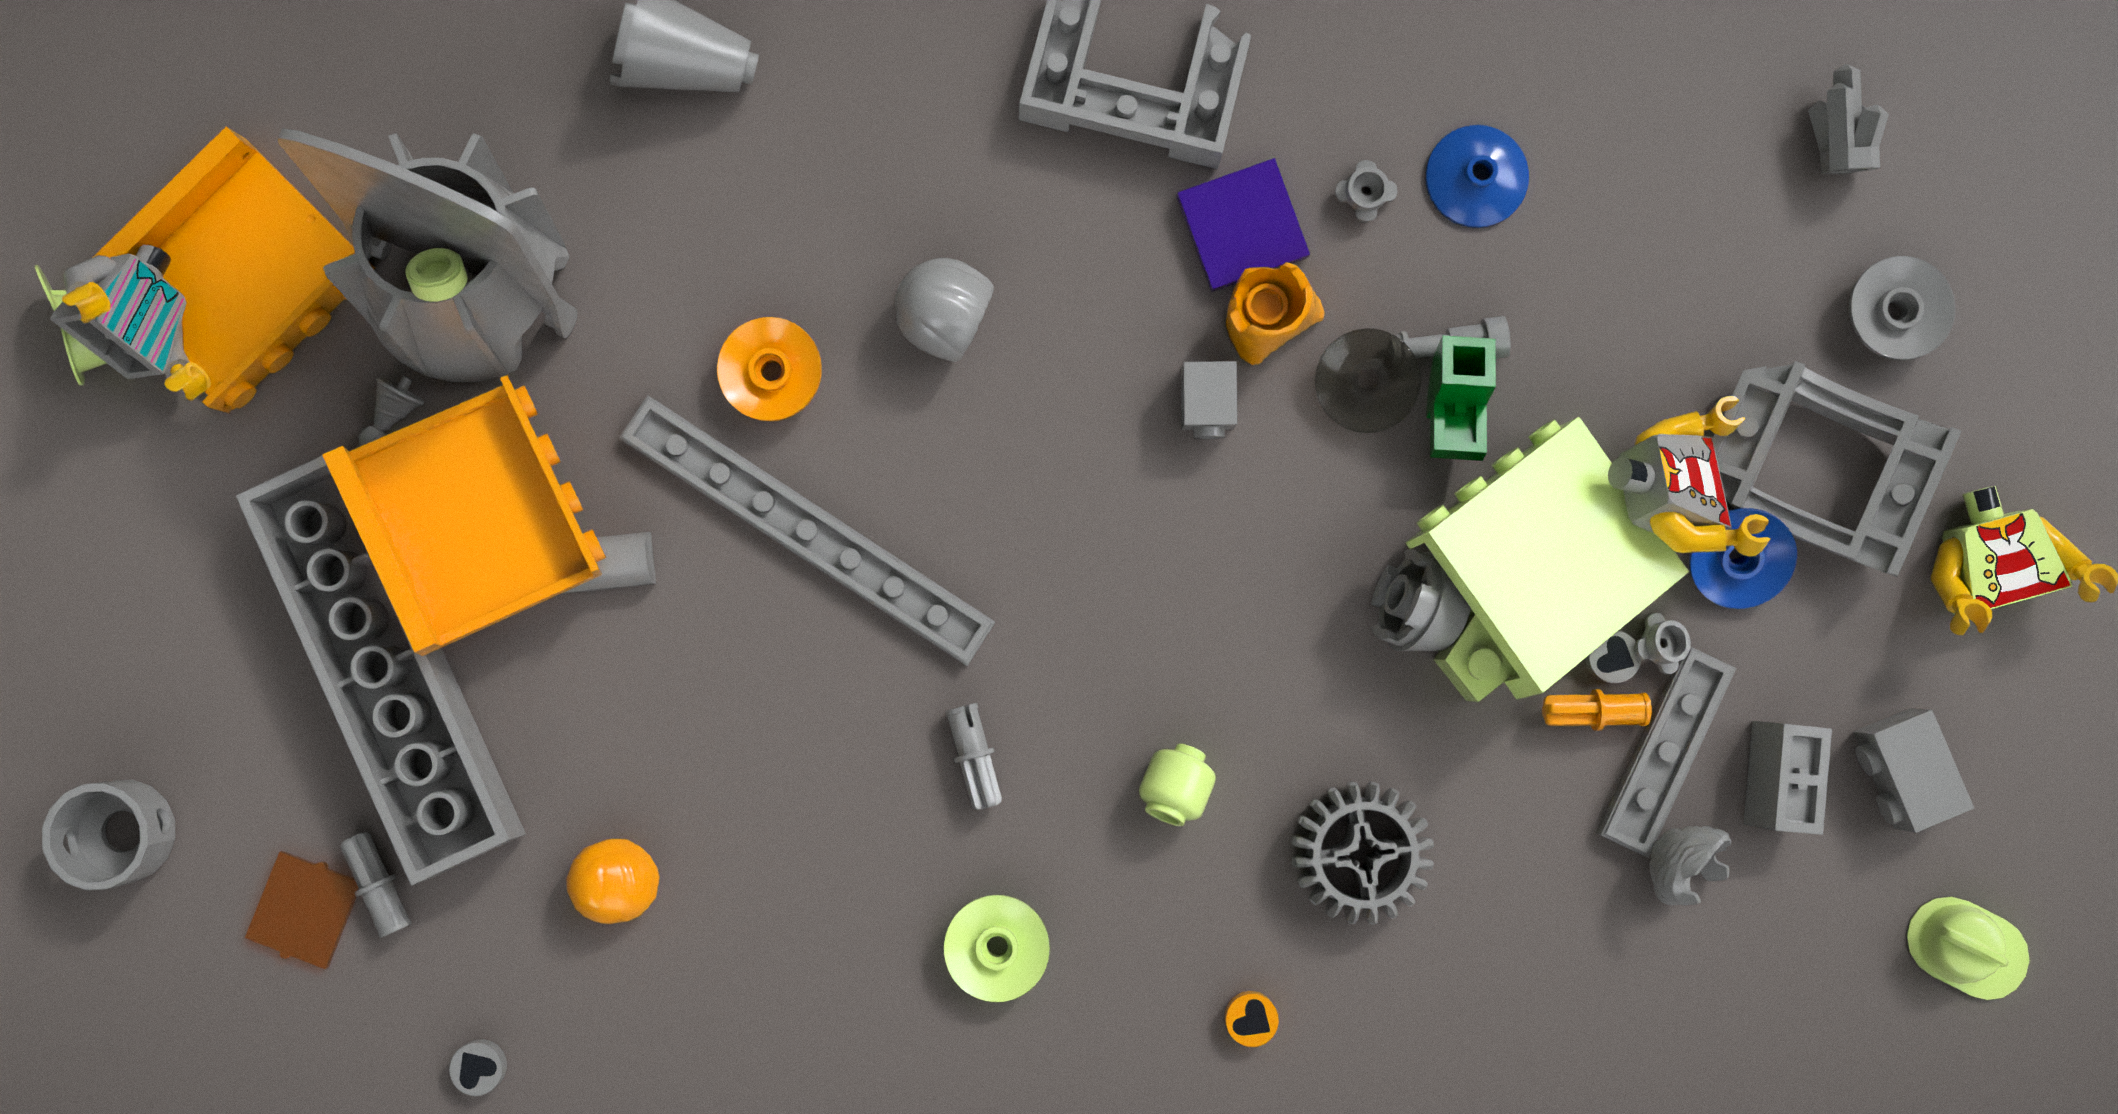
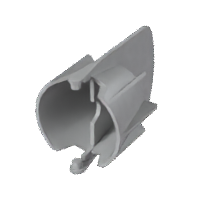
M282 128L278 136L279 145L342 220L354 246L355 254L325 265L323 267L325 275L367 320L382 345L399 362L422 375L448 382H480L501 377L517 370L522 360V335L533 324L541 311L546 314L544 324L554 328L556 335L567 338L571 334L577 320V309L560 298L552 285L554 271L564 269L569 259L565 243L536 188H528L513 193L482 136L475 133L471 135L457 162L445 158H420L414 160L398 134L394 133L388 135L399 162V165H395L327 139L297 130ZM461 193H487L494 202L497 211ZM392 244L415 254L428 249L445 248L458 253L465 269L471 272L475 278L466 283L463 290L454 297L443 301L429 302L421 300L413 293L400 290L384 281L374 271L369 263V259L374 256L385 260L391 251Z

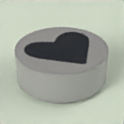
M1617 631L1585 658L1588 671L1596 679L1606 683H1621L1632 678L1637 673L1641 664V659L1635 652L1636 641L1634 638L1624 632Z
M485 1039L473 1040L462 1046L453 1055L449 1067L450 1077L455 1087L462 1093L470 1096H481L487 1094L502 1082L507 1071V1060L503 1050L494 1042Z

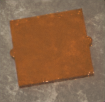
M285 851L279 852L245 938L280 951V957L283 959L292 956L323 969L329 968L357 898L354 892L359 890L355 879L328 869V864L325 861L313 863Z

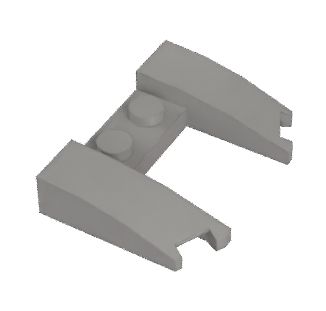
M1047 0L1019 103L1020 121L1064 132H1069L1071 124L1170 149L1169 158L1218 169L1251 40L1249 33L1246 32L1240 41L1235 44L1213 26L1219 19L1221 11L1213 5L1206 4L1184 93L1085 69L1102 0Z

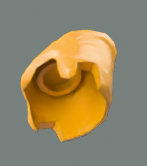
M1286 262L1280 268L1253 267L1243 271L1234 287L1228 304L1226 327L1229 338L1239 357L1251 365H1258L1287 341L1317 322L1323 321L1325 311L1321 300L1315 294L1305 274L1297 265Z

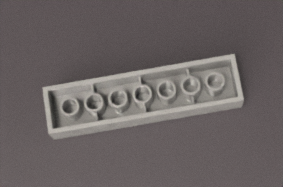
M323 456L236 495L410 885L412 886L436 877L525 835L524 828L442 648L425 656L414 652Z

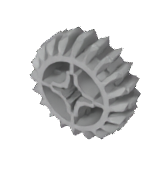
M1354 781L1347 782V799H1342L1340 792L1336 788H1328L1326 790L1327 796L1332 805L1326 808L1323 803L1313 799L1309 804L1319 814L1316 821L1313 822L1308 817L1302 815L1297 820L1298 824L1310 830L1309 836L1293 835L1291 837V843L1294 846L1306 848V854L1295 855L1291 858L1292 866L1297 868L1309 867V871L1297 878L1298 885L1301 888L1317 884L1308 899L1314 905H1318L1327 897H1330L1325 913L1332 918L1337 916L1345 905V920L1349 924H1356L1360 909H1364V916L1369 924H1377L1379 918L1377 907L1381 906L1388 917L1391 919L1396 918L1398 910L1393 901L1399 898L1407 906L1412 907L1415 904V899L1406 892L1408 887L1412 884L1418 889L1425 890L1428 885L1424 879L1416 876L1417 869L1432 870L1434 867L1432 860L1419 857V851L1433 848L1434 841L1430 838H1416L1415 836L1425 830L1428 826L1427 820L1420 817L1408 821L1407 819L1414 813L1416 805L1412 801L1407 800L1395 808L1399 799V791L1389 788L1384 793L1382 799L1379 800L1380 788L1376 782H1368L1364 797H1361L1360 788L1357 782ZM1364 810H1375L1385 814L1396 826L1401 839L1375 838L1372 835L1370 824L1365 819ZM1348 813L1349 820L1346 821L1347 833L1345 838L1339 844L1327 846V849L1321 850L1322 842L1328 829L1336 820ZM1361 836L1365 838V844L1380 849L1366 855V864H1363L1364 869L1359 866L1360 862L1355 858L1349 859L1345 856L1359 849ZM1402 855L1401 863L1395 876L1384 887L1376 891L1375 886L1378 885V871L1385 862L1398 859V856ZM1322 866L1350 867L1355 881L1359 884L1360 894H1350L1335 888L1327 879Z

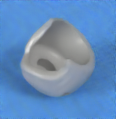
M944 257L923 262L909 271L898 287L895 295L897 325L904 337L918 349L932 356L957 362L962 359L975 333L978 331V325L981 323L993 295L994 285L982 273L960 260Z

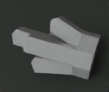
M1845 64L1833 72L1834 86L1827 90V102L1819 100L1808 110L1820 151L1821 174L1857 173L1880 168L1879 147L1889 114L1879 105L1867 108L1862 105L1861 70Z

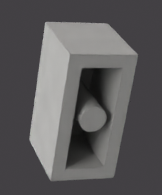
M1909 708L1853 732L1859 745L1855 748L1857 760L1864 772L1873 777L1880 794L1876 796L1878 809L1886 822L1893 825L1895 829L1917 833L1975 809L1933 710Z

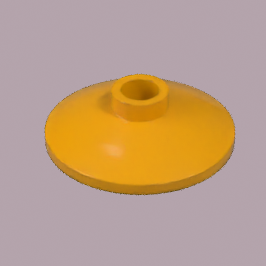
M777 317L757 318L739 326L725 340L717 362L718 382L725 398L742 414L760 421H779L792 417L802 411L817 393L822 376L820 353L809 334L797 324ZM770 363H777L781 366V375L774 381H768L763 376L764 368Z

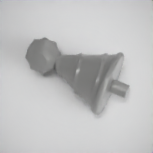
M403 375L399 384H396L382 377L376 378L374 426L362 428L361 433L358 435L360 446L386 436L384 431L389 430L392 425L405 418L415 408L424 405V401L420 397L408 391L413 381L412 379Z

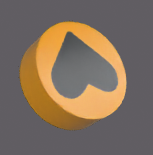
M1245 991L1234 996L1228 1003L1224 1015L1225 1025L1231 1037L1237 1043L1247 1047H1258L1266 1044L1275 1035L1279 1023L1277 1010L1271 1000L1264 994L1256 991Z

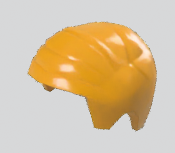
M606 839L583 848L574 858L566 878L567 893L575 910L591 921L602 924L627 922L641 916L650 907L657 896L660 876L656 864L642 847L628 839Z

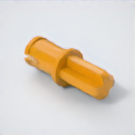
M1593 689L1589 695H1548L1544 697L1542 717H1544L1545 723L1548 726H1591L1594 731H1602L1605 725L1646 726L1649 725L1652 715L1651 700L1647 693L1604 694L1601 689Z

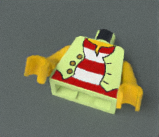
M1996 486L1962 494L1971 523L1943 532V543L1939 546L1931 574V582L1947 610L1954 615L1950 622V630L1957 635L1965 634L1970 626L1969 620L1975 623L1978 632L1984 633L1992 619L1991 609L2073 587L2071 580H2080L2078 594L2085 602H2095L2099 597L2100 590L2093 583L2103 585L2109 593H2114L2118 584L2116 570L2106 564L2092 565V561L2044 517H2039L2034 509L2004 514Z

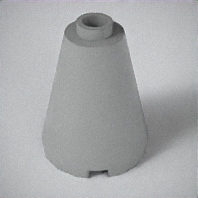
M638 0L637 5L625 3L612 63L623 65L621 75L611 74L610 84L630 88L740 92L742 82L752 85L759 54L749 52L750 40L676 0Z

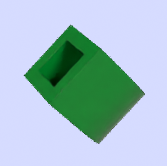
M1442 335L1434 354L1427 395L1426 418L1430 419V458L1483 461L1487 454V403L1496 388V339Z

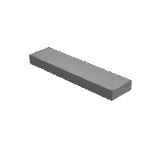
M1691 646L1688 655L1678 662V670L1670 674L1653 710L1650 723L1646 725L1596 833L1647 858L1651 854L1653 846L1737 669Z

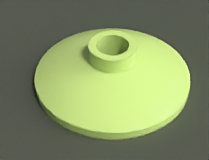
M988 895L975 899L965 905L951 921L944 941V957L951 977L966 993L989 1002L1013 1000L1030 991L1044 974L1049 959V937L1042 919L1023 901L1005 895ZM1000 936L1006 940L1008 948L1003 954L995 955L989 951L987 943L992 937Z

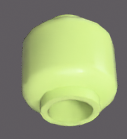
M1177 744L1175 750L1162 749L1155 752L1139 788L1140 797L1147 804L1145 811L1154 818L1175 826H1184L1186 820L1191 821L1200 818L1205 810L1216 780L1214 771L1204 763L1206 755L1202 751L1186 744Z

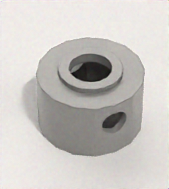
M133 779L83 784L64 793L49 809L42 827V850L50 868L65 883L84 890L110 889L137 882L154 874L168 859L175 841V818L167 800L152 786ZM119 811L133 813L139 824L140 842L134 849L129 851L115 849L109 843L106 836V826L109 819ZM65 835L68 839L70 854L63 846Z

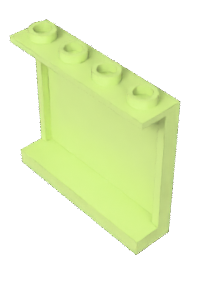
M1580 417L1560 426L1553 419L1537 429L1528 437L1533 444L1524 452H1521L1517 447L1491 465L1496 471L1493 476L1484 481L1482 476H1479L1454 493L1459 502L1448 510L1444 505H1441L1426 514L1416 523L1421 531L1405 542L1409 549L1423 543L1426 544L1510 662L1516 673L1504 683L1516 699L1544 693L1689 572L1675 551L1656 534L1640 528L1631 522L1628 517L1624 491L1613 488L1608 480V472L1612 462Z

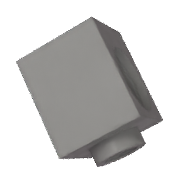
M1237 361L1183 362L1181 367V430H1193L1194 439L1225 438V430H1233L1237 425Z

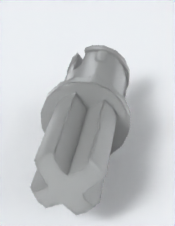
M978 703L945 711L958 757L953 758L954 764L960 762L971 806L974 810L996 806L1002 800L990 754L995 753L994 747L988 749L978 712Z
M363 832L341 843V850L359 888L354 893L356 897L362 896L373 919L379 938L412 924L392 882L397 878L395 874L388 875L371 835L368 832Z

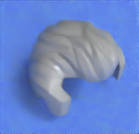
M1687 826L1683 829L1673 828L1665 832L1654 844L1649 863L1656 897L1662 903L1668 905H1693L1701 903L1698 894L1690 889V878L1698 875L1699 872L1707 881L1726 880L1729 877V866L1719 862L1715 856L1716 853L1725 851L1727 846L1731 845L1732 842L1729 834L1710 826Z

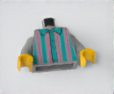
M142 245L136 256L132 254L113 257L98 255L67 268L63 275L67 294L62 297V303L52 314L51 321L127 379L165 373L167 379L164 385L166 388L173 392H178L182 389L186 399L189 401L194 400L211 387V381L207 373L197 364L190 362L184 352L182 317L187 303L184 295L163 278L171 262L170 256L165 251L152 245Z

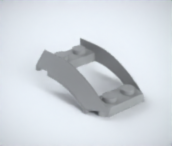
M1797 361L1791 365L1767 369V366L1743 370L1732 395L1738 398L1739 402L1732 409L1725 411L1723 416L1729 420L1745 417V420L1733 433L1727 436L1715 434L1713 437L1725 498L1728 503L1736 509L1755 508L1767 511L1778 517L1789 528L1793 537L1849 560L1898 577L1962 431L1953 427L1947 429L1921 420L1918 415L1890 406L1837 384L1805 368V364ZM1791 401L1860 433L1894 445L1856 531L1812 515L1753 487Z

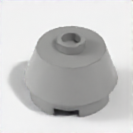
M1407 549L1404 551L1405 560L1400 566L1395 568L1388 565L1377 583L1371 605L1380 608L1379 624L1377 623L1371 627L1372 632L1377 638L1386 641L1395 651L1445 650L1462 633L1471 608L1431 551L1421 553L1413 549Z

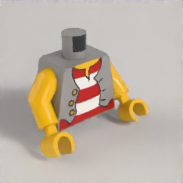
M1734 396L1721 398L1708 414L1700 416L1697 411L1657 422L1640 433L1635 439V446L1620 453L1619 458L1613 461L1609 468V483L1613 488L1624 491L1628 517L1631 522L1640 528L1656 534L1675 552L1726 551V546H1734L1742 555L1751 557L1762 552L1770 541L1768 537L1757 538L1751 535L1764 531L1768 525V519L1762 515H1749L1745 517L1738 529L1730 530L1732 525L1713 438L1704 436V431L1709 429L1719 436H1727L1733 433L1745 420V417L1729 420L1722 414V412L1732 409L1739 402V399Z

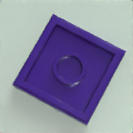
M1275 158L1177 192L1179 205L1211 292L1236 284L1243 271L1247 268H1280L1286 262L1292 264L1310 256Z

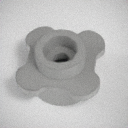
M1363 160L1356 165L1355 172L1348 180H1342L1336 185L1335 196L1340 202H1347L1355 210L1356 218L1366 223L1376 218L1377 210L1385 202H1392L1396 198L1397 186L1393 181H1388L1386 175L1377 169L1374 162ZM1362 188H1370L1371 194L1368 196L1363 195L1361 192Z
M1661 613L1649 614L1645 618L1646 629L1641 639L1635 642V652L1641 660L1649 659L1657 664L1661 673L1672 674L1678 670V662L1683 660L1690 651L1691 641L1689 633L1681 623L1674 620L1665 621Z

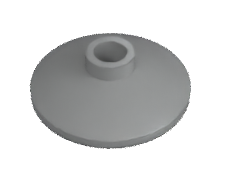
M1910 256L1890 257L1870 266L1857 279L1849 299L1850 321L1860 341L1872 352L1892 360H1911L1934 351L1950 333L1955 319V299L1946 278L1930 263ZM1890 303H1895L1899 306L1901 310L1899 320H1894L1889 315L1888 305Z

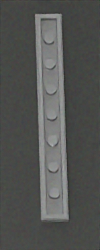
M648 395L619 437L623 442L966 666L969 665L996 623Z

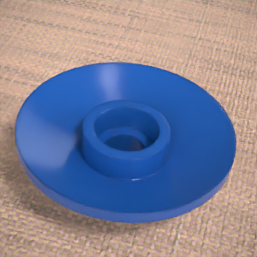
M1485 125L1461 127L1447 134L1433 149L1426 166V188L1434 206L1450 221L1471 228L1489 227L1507 219L1522 203L1529 184L1527 160L1519 145L1501 130ZM1475 164L1485 165L1490 173L1489 179H1477L1472 171Z
M1740 508L1729 511L1732 525L1730 530L1738 529L1745 517L1758 514L1768 519L1769 523L1764 531L1751 534L1757 538H1770L1763 551L1756 556L1748 557L1743 555L1740 558L1731 559L1729 555L1735 549L1734 546H1726V551L1690 553L1689 569L1691 577L1699 591L1707 599L1723 607L1744 609L1755 607L1771 600L1785 588L1796 567L1797 546L1791 531L1778 517L1767 511L1755 508Z

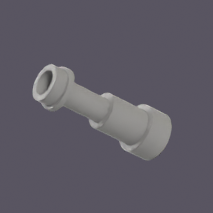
M1505 316L1483 318L1481 324L1447 328L1446 334L1408 338L1406 331H1400L1399 334L1390 335L1389 337L1392 365H1403L1404 368L1410 367L1411 359L1434 356L1442 335L1496 339V359L1509 357L1511 348L1510 332Z

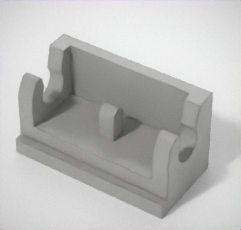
M1752 721L1744 825L1775 831L1823 835L1832 735L1831 728Z

